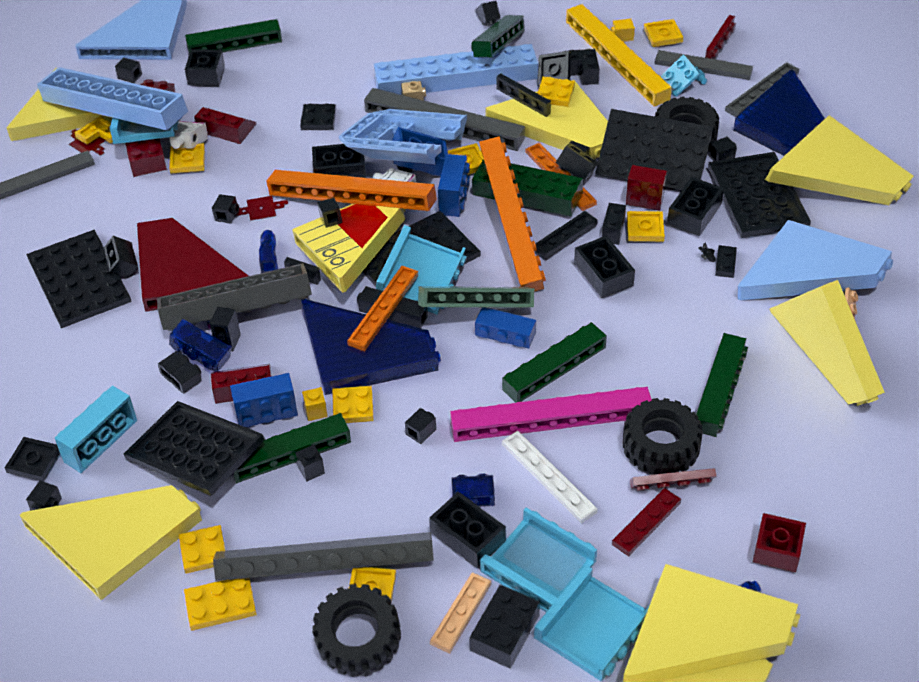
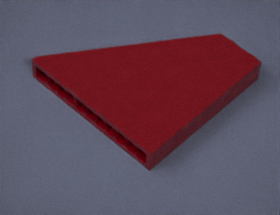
M174 218L137 223L141 291L145 312L157 310V298L249 276Z

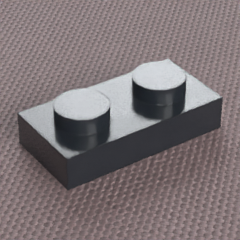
M718 246L715 276L734 278L737 247Z
M290 257L285 259V267L304 263L309 282L316 285L319 284L321 281L319 267Z

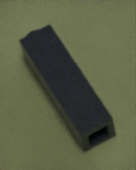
M365 286L362 293L360 292L357 296L359 312L367 314L383 291ZM403 297L387 320L420 330L428 317L427 307L419 306L418 301Z

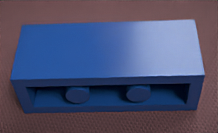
M486 307L481 308L475 321L476 336L529 349L536 334L535 319Z

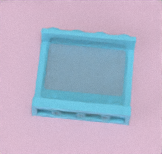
M525 508L523 510V521L493 556L490 557L485 554L480 560L481 572L507 588L540 601V609L547 612L585 565L591 568L595 564L597 549L592 544L577 538L572 532H567L560 528L555 522L543 518L538 512Z

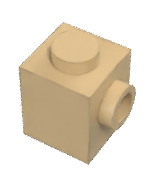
M421 81L401 83L402 95L423 100V97H426L425 87H422Z

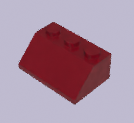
M202 107L194 116L195 122L206 123L207 135L241 144L256 126L255 121Z
M270 363L212 372L211 383L215 403L233 401L230 385L271 377Z

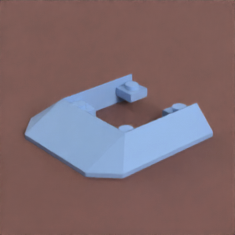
M387 109L366 114L339 135V140L347 147L373 159L435 164V157L441 152V145L392 141L397 128L401 127L437 138H443L447 141L462 140L467 115Z

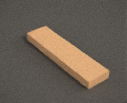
M473 572L471 573L432 636L430 645L449 654L451 653L489 590L491 580Z

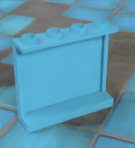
M112 118L110 131L113 144L174 137L175 130H178L179 120L168 130Z
M404 225L377 279L376 289L384 291L401 266L417 270L419 275L404 295L405 298L418 301L419 286H454L452 284L453 280L457 281L461 271L458 269L460 266H464L467 256L464 255L466 248L463 247L461 253L410 234L411 227ZM427 307V310L438 315L440 309L445 307Z
M585 565L535 625L534 639L602 682L606 675L610 676L614 672L616 662L619 659H624L628 653L629 645L636 643L649 606L644 609L592 577L593 569Z

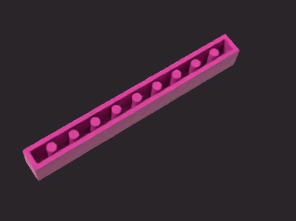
M647 386L450 411L451 428L454 442L507 436L512 435L516 431L523 434L626 421V416L632 411V408L636 405L640 406L643 401L648 400L649 402L652 399Z

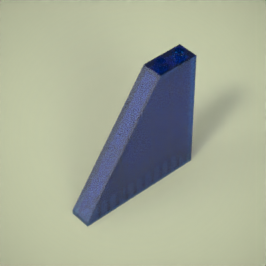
M790 69L735 117L733 131L785 156L825 118L795 71Z
M308 299L301 300L306 326L325 395L333 394L334 388L370 386L438 371V363L441 362L439 351H435V338L430 336L429 330L387 320L368 348L362 351L348 346L347 340L366 314Z

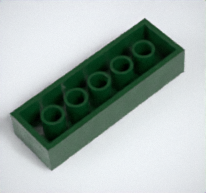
M483 159L472 178L473 195L495 200ZM511 163L509 170L513 169L516 179L513 180V183H517L520 194H517V197L522 198L525 207L572 217L583 194V178Z

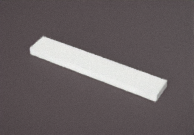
M519 431L502 440V445L581 524L597 514L598 509Z

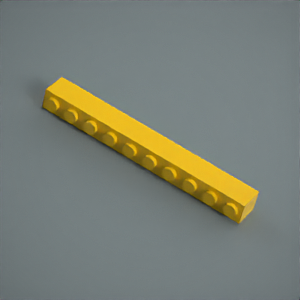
M583 4L566 9V23L650 104L655 107L667 100L670 101L672 87L604 25L598 17L591 13L589 9Z

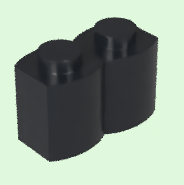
M178 351L157 363L161 375L181 393H185L202 381L201 369L196 364L190 363L188 357Z

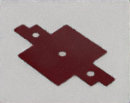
M74 129L71 131L73 134L70 136L75 140L69 143V145L80 153L87 150L89 152L92 150L100 156L105 153L103 152L105 148L100 145L106 141L99 136L89 144H85L76 138L75 132L78 130Z
M272 196L246 200L248 207L239 208V213L236 216L249 214L250 220L276 216L275 209L284 208V205L288 204V200L273 202Z

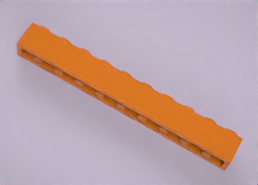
M500 136L480 141L482 156L520 287L534 288V291L544 289L543 282L546 281L544 271L539 270L541 261L539 255L535 256L534 253L537 251L535 241L530 240V237H532L530 226L526 227L528 218L526 212L521 210V208H524L522 198L517 197V194H520L517 183H513V180H516L513 169L509 170V166H511L509 156L505 157V153H507L505 142L501 143Z
M274 170L266 180L269 194L272 196L322 201L335 198L336 202L423 211H429L437 200L435 185L426 183Z

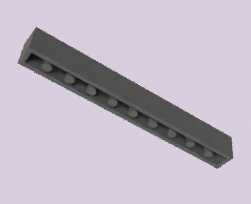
M372 88L364 99L366 113L398 109L467 115L463 138L480 142L500 136L501 143L505 142L506 149L514 151L519 150L525 139V126L376 88Z
M431 532L218 551L215 553L213 564L215 581L434 561Z

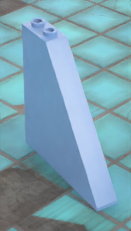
M187 0L139 1L77 43L75 47L78 58L122 59L125 57L132 60H171L185 14Z
M788 220L739 283L738 300L802 295L836 280L839 281L842 291H845V288L848 287L851 290L875 288L880 281L884 280L886 271L892 268V251Z

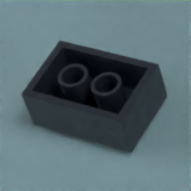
M345 144L312 147L314 173L366 178L363 154L347 147Z
M691 177L669 207L667 224L700 236L721 206L724 188Z
M607 235L575 247L574 264L601 298L634 286L635 269Z
M459 491L429 517L430 532L476 568L481 565L480 560L485 554L491 556L506 541V526Z
M499 585L469 637L470 651L511 669L540 616V601Z

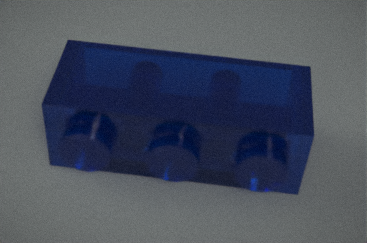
M184 319L170 333L169 345L174 350L180 351L191 360H196L203 364L208 370L219 371L230 358L231 346Z

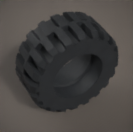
M694 97L672 98L670 101L667 100L660 105L655 112L656 117L712 126L713 131L710 142L717 140L720 122L719 115L714 107H711L708 102H703L702 99L698 98L697 100Z
M653 398L649 402L648 400L643 401L640 406L636 405L632 408L624 422L622 445L625 456L630 458L629 462L633 466L637 465L640 471H647L649 475L684 472L689 469V466H693L699 457L703 435L702 424L698 420L694 411L691 412V408L687 405H681V402L677 400L673 402L669 398H664L663 400ZM653 431H666L675 435L679 440L666 444L658 443L649 439L646 434Z
M349 584L350 588L344 589L343 586L337 588L336 594L329 593L326 596V603L321 602L317 607L319 613H315L313 617L315 625L312 626V633L323 661L326 660L330 668H337L338 673L343 675L350 672L351 676L358 677L359 672H364L366 676L370 675V670L374 668L377 671L384 668L382 664L384 661L389 663L393 659L392 653L397 652L399 648L398 641L401 640V626L396 607L391 603V599L386 594L382 595L381 590L376 587L370 590V586L362 584L361 587H357L356 584ZM366 614L377 621V633L366 644L347 646L339 642L336 637L338 626L349 616Z

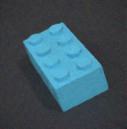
M112 385L64 430L58 433L55 441L65 464L82 473L138 421L130 395Z

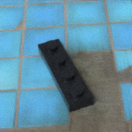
M502 73L496 76L497 90L545 117L551 114V101Z
M583 211L535 243L536 252L547 259L596 226L598 219Z

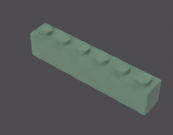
M419 286L418 305L422 307H534V288Z

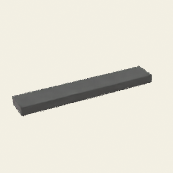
M658 50L655 58V64L671 67L682 55H685L694 66L704 73L750 80L753 66L662 50Z
M788 62L784 63L725 107V112L736 118L741 117L799 74V68Z
M87 150L0 182V199L95 165L94 159Z

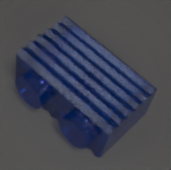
M481 473L477 476L461 474L451 477L452 496L459 491L479 507L495 505L493 475Z

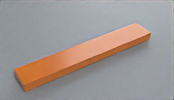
M540 142L525 149V153L542 170L572 176L569 172L559 168V165L555 163L557 160ZM584 187L582 197L577 205L582 211L597 205V200Z
M405 266L400 267L347 340L348 346L362 351L368 348L419 276L417 270Z

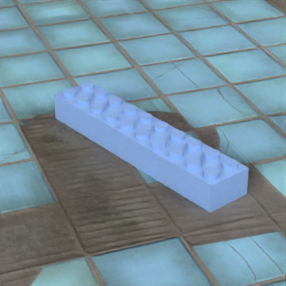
M532 44L504 47L493 57H473V51L379 62L374 63V73L377 89L402 95L401 83L421 81L422 87H425L426 93L494 85L496 84V76L500 73L516 82L538 79V61Z
M58 67L37 84L42 99L45 102L163 130L171 128L174 123L188 112L183 94Z

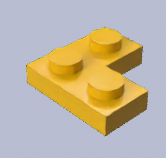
M101 116L75 132L76 138L85 144H89L99 136L109 143L113 142L110 131L111 123Z

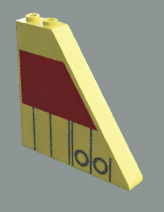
M351 204L340 209L343 223L325 228L321 218L296 227L292 231L296 245L344 293L404 222V212L406 209Z

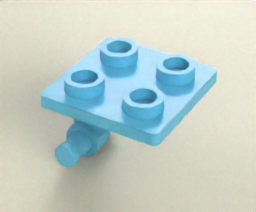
M682 55L661 75V78L672 87V93L676 97L695 79L701 81L702 84L707 83L703 71L694 66L685 55Z

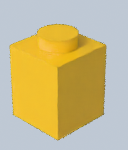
M632 19L613 20V27H610V30L623 42L634 41L635 27Z
M322 388L302 391L308 421L328 417Z

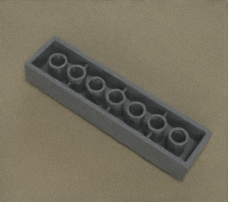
M304 263L159 297L157 298V310L163 330L174 331L180 326H194L201 321L210 322L217 306L236 309V313H248L259 307L262 309L269 308L275 303L286 304L292 299H306L309 295H312Z

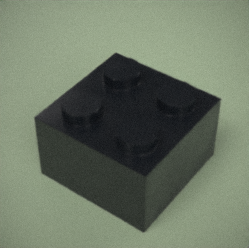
M191 49L184 69L187 84L219 85L225 67L222 50Z

